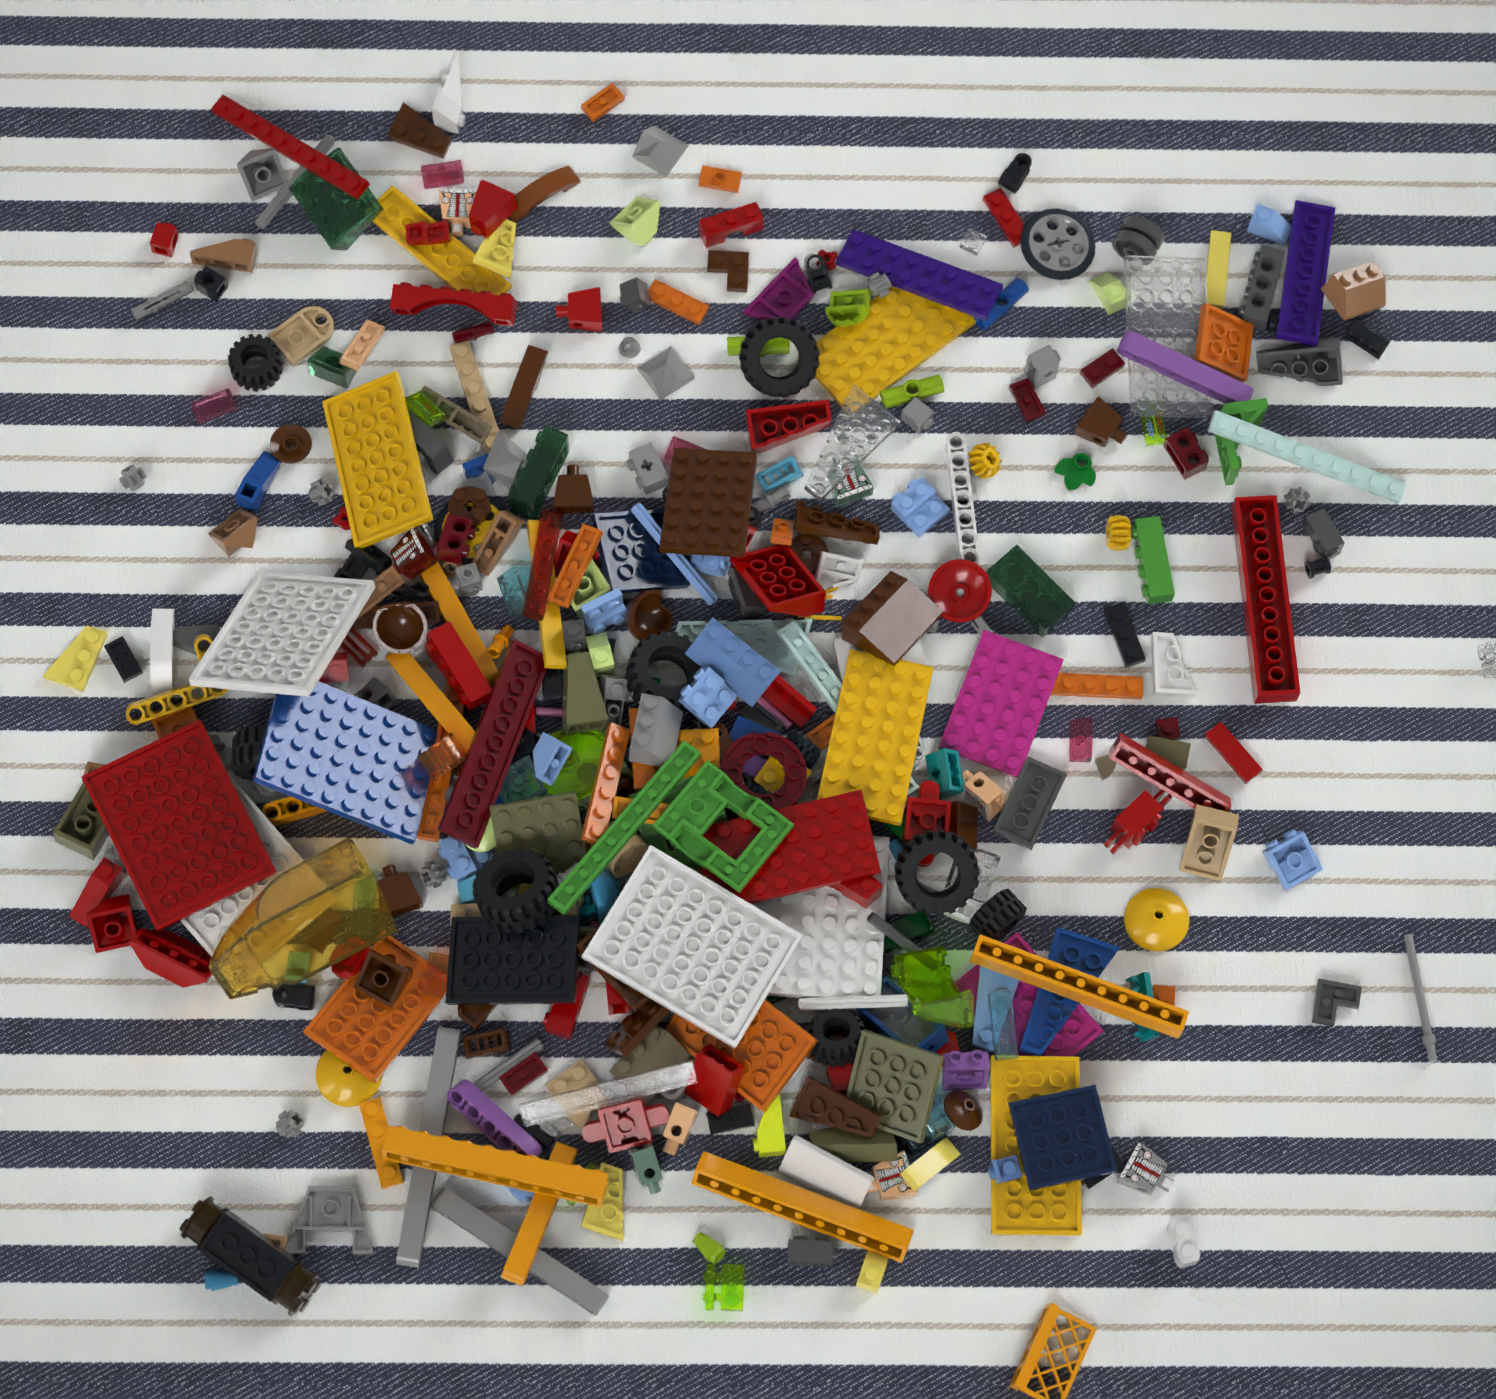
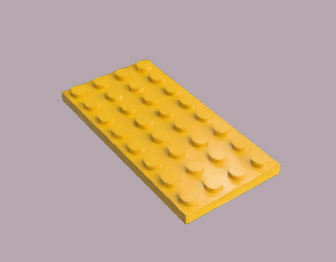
M892 286L888 289L890 292L883 298H880L878 295L870 302V311L864 321L851 326H836L817 340L820 364L816 370L815 378L849 417H852L880 396L881 390L892 387L975 325L976 320L973 319L974 316Z
M397 371L391 372L322 401L354 547L362 549L432 521L433 516L400 374Z
M850 649L817 800L862 789L868 819L901 826L934 667L900 660L893 666L867 652Z
M990 1056L991 1160H999L1016 1155L1022 1173V1178L997 1185L995 1180H991V1235L1082 1236L1081 1180L1029 1191L1008 1107L1010 1102L1080 1088V1057Z

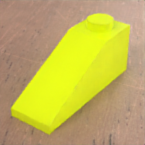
M780 1093L768 1110L764 1112L756 1138H753L754 1152L758 1151L759 1158L786 1154Z

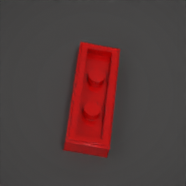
M1222 722L1205 733L1204 737L1245 784L1263 771L1260 765Z

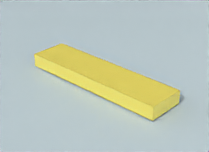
M1211 230L1203 304L1208 303L1216 308L1223 309L1231 233Z

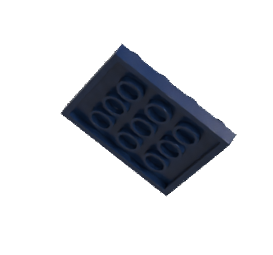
M665 509L647 510L662 528ZM631 511L594 513L591 516L593 527L603 532L598 547L610 591L619 588L621 593H633L646 590L685 589L690 586V582L666 553H660L659 544Z
M1096 1084L1008 1103L1029 1191L1117 1172Z

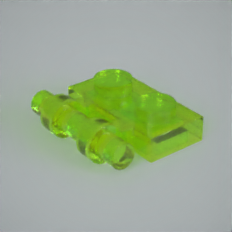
M706 1264V1273L703 1275V1281H706L705 1293H703L706 1311H713L714 1302H721L720 1311L743 1312L745 1265L722 1264V1273H715V1265ZM715 1281H721V1293H714Z

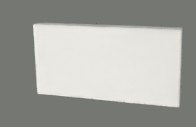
M797 1135L793 1137L778 1169L779 1172L817 1193L860 1209L874 1180L873 1176Z

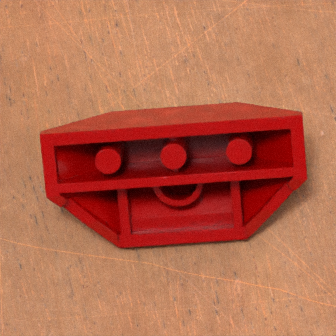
M140 928L129 942L145 969L183 988L206 983L218 968L213 958L204 948L170 931L161 930L157 932L156 930Z

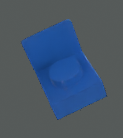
M489 453L462 464L466 479L479 477L485 472L483 467ZM486 471L491 483L494 484L495 478Z

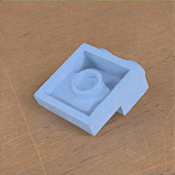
M922 477L918 481L916 479L911 480L907 485L908 489L904 493L899 491L891 499V510L919 538L950 512V508L936 495V490Z
M692 555L689 560L698 573L725 577L731 565L729 556Z
M619 588L580 606L581 619L584 620V627L588 634H599L607 626L617 625L625 620L626 607L623 604V595Z
M710 667L700 668L694 674L693 678L695 680L691 685L687 684L681 690L680 694L682 696L678 701L710 729L713 728L738 695L724 683L725 680Z
M1295 829L1283 834L1284 839L1279 842L1277 840L1268 842L1265 845L1266 849L1262 851L1270 869L1275 872L1284 890L1292 888L1323 870L1304 831L1296 832Z
M450 836L438 842L439 848H437V852L442 861L446 859L449 865L446 867L451 879H456L457 883L476 875L478 870L483 868L482 865L487 860L490 861L493 856L491 850L487 852L473 851L464 843Z

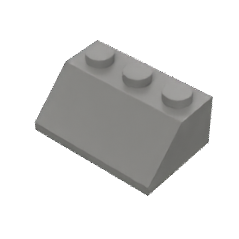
M642 693L630 746L629 762L662 767L676 750L683 711L664 697Z

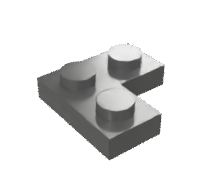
M1318 978L1311 1023L1334 1026L1337 1006L1358 1010L1362 986Z

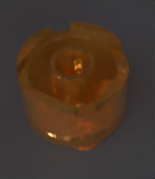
M451 732L416 758L431 779L433 778L434 781H437L447 772L461 764L465 760L467 752Z

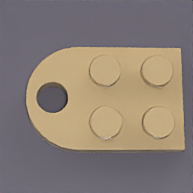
M310 306L297 312L268 333L267 336L271 342L274 341L279 351L294 367L331 339L334 333V323L328 311L321 307ZM319 317L327 319L326 323L322 325L317 324L316 320Z
M582 1059L545 1085L571 1122L582 1130L585 1123L591 1121L590 1114L598 1111L599 1105L611 1102L606 1091Z

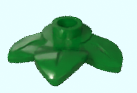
M1085 453L1075 454L1072 458H1063L1054 470L1056 474L1065 476V487L1069 491L1079 488L1082 483L1091 487L1096 479V473L1091 468V458ZM1083 462L1085 465L1079 466L1077 463Z

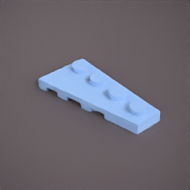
M980 966L972 1046L993 1053L1019 980Z

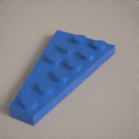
M1057 927L1047 959L1099 978L1120 947ZM1038 987L1019 1050L1041 1056L1080 1003Z

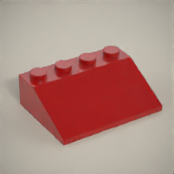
M778 544L745 553V557H730L729 561L768 611L802 617L824 612L826 591L789 545Z

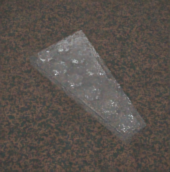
M853 384L804 489L821 502L900 426L901 421Z

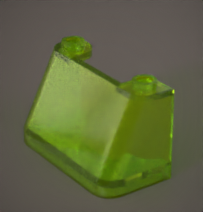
M944 946L894 955L893 965H891L892 976L897 978L904 993L908 996L915 1016H918L920 1020L960 1029L973 1026L974 996L970 990L959 991L951 977L950 965H945L947 951Z

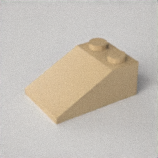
M1196 804L1179 871L1222 881L1237 832L1239 815Z

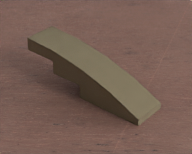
M425 385L415 400L424 410L431 413L430 410H427L428 407V409L432 410V413H436L437 418L440 417L442 421L482 445L493 426Z

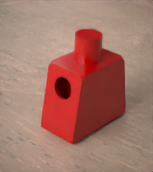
M600 287L568 293V305H556V318L568 317L569 328L602 332Z

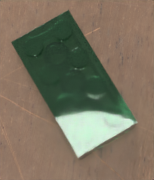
M545 425L543 431L538 432L535 439L536 445L534 449L531 448L526 457L528 461L525 467L522 466L517 475L519 479L516 485L512 484L508 493L512 513L529 520H536L570 452L569 435Z
M1015 545L986 571L992 588L1042 638L1074 611L1076 603L1018 545Z

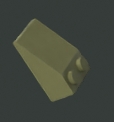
M83 782L54 829L53 835L56 843L94 860L109 833Z

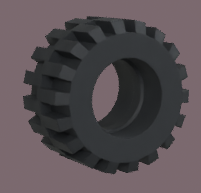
M248 334V338L241 337V341H235L233 343L234 348L231 347L229 350L228 364L232 377L240 387L244 385L245 390L249 391L250 388H253V392H258L259 388H262V391L267 390L266 386L272 387L274 380L278 382L280 379L279 374H282L283 365L280 351L274 341L271 342L269 337L263 338L261 334H257V337H254L253 334ZM252 357H263L266 359L265 364L257 369H250L244 366L246 361Z
M1010 889L1001 890L976 911L969 922V927L978 936L981 934L998 941L1023 918L1027 907Z
M823 1009L822 1014L818 1012L815 1015V1019L812 1018L808 1029V1033L818 1040L810 1051L811 1055L815 1056V1060L817 1062L822 1061V1065L826 1067L829 1064L831 1068H836L838 1065L843 1068L846 1067L847 1063L849 1065L853 1064L861 1032L864 1030L860 1017L858 1015L855 1016V1012L851 1010L847 1012L846 1009ZM832 1034L846 1036L841 1041H831L826 1037Z

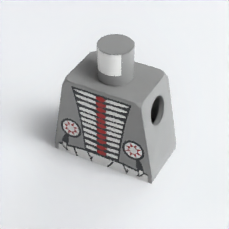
M1139 1142L1117 1183L1151 1195L1156 1186L1169 1192L1174 1180L1163 1175L1168 1164L1143 1143Z

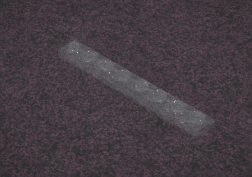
M693 1060L521 1103L519 1104V1109L524 1127L695 1084L698 1083Z

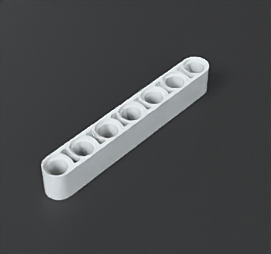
M953 432L947 437L945 451L958 559L971 558L975 561L974 563L979 564L980 554L966 440L963 434ZM957 442L960 444V446L954 447L951 445V443ZM958 461L961 462L963 465L956 466L953 464V462ZM963 481L965 484L961 486L957 485L955 482ZM965 500L967 504L961 505L957 501ZM966 519V520H968L970 523H969V524H963V523L960 522V520ZM967 538L970 539L972 543L966 544L962 540Z

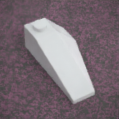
M454 49L447 67V75L444 74L442 87L438 88L432 107L434 126L442 131L458 134L460 127L464 126L465 115H463L459 54L458 50Z

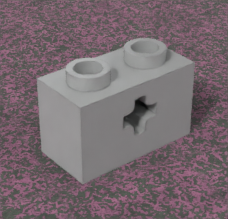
M1050 344L1029 354L1027 357L1024 373L1029 378L1034 389L1052 381L1057 376L1061 359L1058 352L1053 350Z
M652 442L629 451L627 464L631 472L635 471L637 476L635 480L639 489H643L647 495L668 486L669 476Z

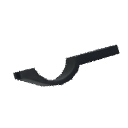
M353 538L346 541L345 548L375 570L376 576L392 565V558L374 544L361 549L354 547ZM419 581L416 585L404 583L391 594L416 597L421 592H427L429 586L422 581Z

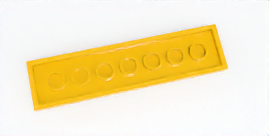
M393 185L364 212L369 220L453 290L460 291V289L464 288L475 293L489 291L494 295H500V293H508L512 289V284L500 274L473 263L475 253L451 233V242L408 245L405 225L421 221L431 224L436 221Z

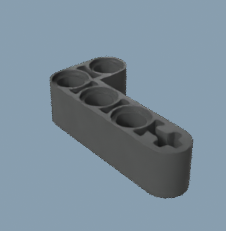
M408 409L417 451L424 456L429 468L438 475L454 462L449 448L439 435Z

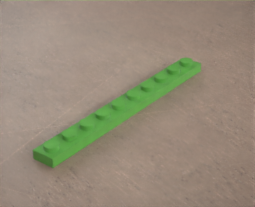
M683 741L550 895L547 903L563 915H566L701 757V752L686 741Z

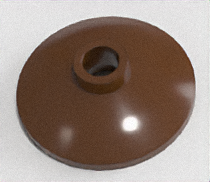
M294 424L278 428L270 439V449L273 456L283 463L293 464L302 461L309 455L312 448L310 434L303 427ZM290 445L295 446L294 449H288Z
M953 1090L946 1095L944 1110L948 1119L956 1127L965 1131H972L979 1127L982 1122V1111L978 1102L970 1094L962 1090Z

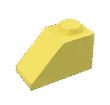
M867 1251L856 1287L878 1293L889 1258Z

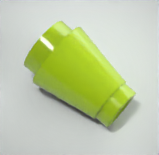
M699 1232L693 1238L692 1242L708 1262L716 1264L724 1257L726 1250L723 1249V1245L703 1232Z

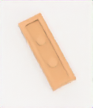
M366 319L340 358V364L359 371L384 334L385 326Z

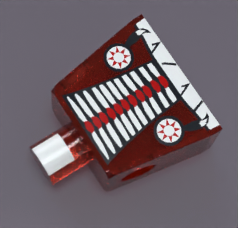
M414 528L410 529L390 551L394 561L393 567L399 574H403L409 579H414L438 562L426 537Z

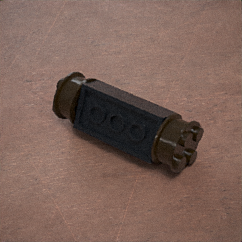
M212 1196L204 1201L198 1200L192 1209L193 1214L179 1228L182 1231L181 1237L183 1239L189 1238L197 1244L196 1248L269 1302H272L274 1305L278 1303L288 1310L289 1316L296 1314L298 1311L303 1312L309 1304L307 1299L312 1292L316 1293L322 1285L320 1281L321 1275L319 1273L315 1275L305 1268V1263L295 1258L232 1211H229L227 1207L221 1208L214 1203Z

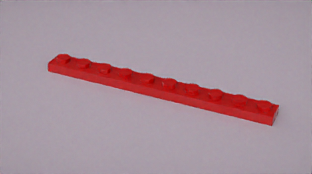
M223 94L210 109L216 116L268 147L274 148L278 153L357 200L370 185L365 178Z

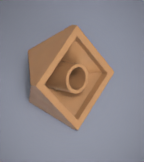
M240 508L208 534L226 555L230 557L241 547L253 548L258 519L255 515Z

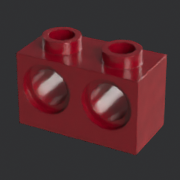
M1188 427L1165 439L1163 447L1184 480L1207 468L1209 462L1208 454L1204 449L1200 448L1196 435L1193 432L1191 433ZM1178 442H1184L1187 446L1182 447ZM1189 459H1195L1198 463L1193 464Z
M448 514L437 545L438 560L462 565L464 557L467 558L469 555V541H473L476 529L473 528V519Z

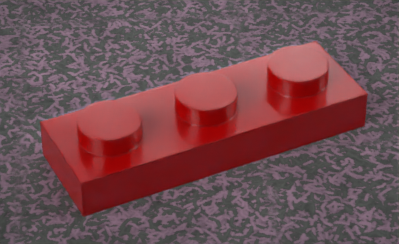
M998 188L984 195V203L1012 247L1020 245L1021 232L1025 224L1003 190Z

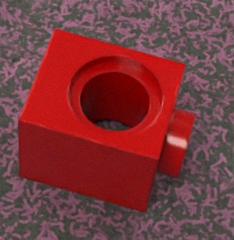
M167 222L156 223L150 241L152 253L168 257L173 256L179 238L176 226Z

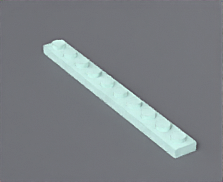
M1215 410L1212 414L1208 432L1394 503L1401 501L1406 484L1403 481Z
M794 620L779 629L776 635L836 714L842 683ZM912 777L907 798L919 790V786Z

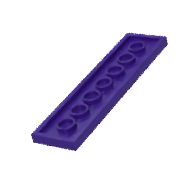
M1295 200L1277 325V339L1317 346L1324 293L1321 288L1326 283L1335 207Z
M852 229L836 259L837 266L866 277L876 272L880 276L885 273L893 287L985 321L989 317L1003 289V284L855 229Z

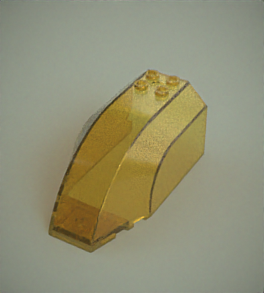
M346 838L279 874L229 925L213 953L209 969L230 1000L256 994L260 989L269 987L276 989L279 988L278 985L289 982L292 985L300 983L398 931L387 900L372 870L353 840Z

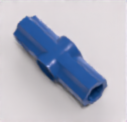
M1016 277L1001 291L986 321L973 317L976 320V325L981 329L987 330L1000 317L1007 315L1009 309L1029 292L1026 283L1021 278ZM998 302H1003V303H1005V305H1004V306H1000V305H998L997 303H998Z

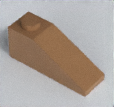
M232 239L191 250L190 257L193 264L253 273L258 250L256 242L250 239Z
M508 510L499 511L472 563H476L479 572L487 577L491 574L515 540L525 520Z

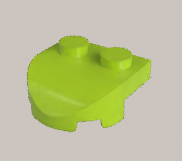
M869 289L831 292L829 307H825L826 316L837 327L861 323L869 314L872 292Z

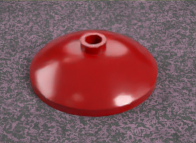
M956 559L942 564L933 573L929 582L928 595L929 599L943 610L942 618L955 623H965L978 618L987 609L992 596V586L987 573L982 567L969 560ZM959 589L964 591V595L961 597L956 594V591Z

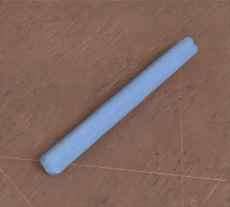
M641 503L636 504L631 509V512L660 545L662 528ZM666 553L708 605H712L718 600V596L683 554Z

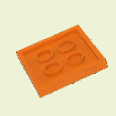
M1208 303L1201 305L1194 360L1240 382L1247 381L1254 325Z

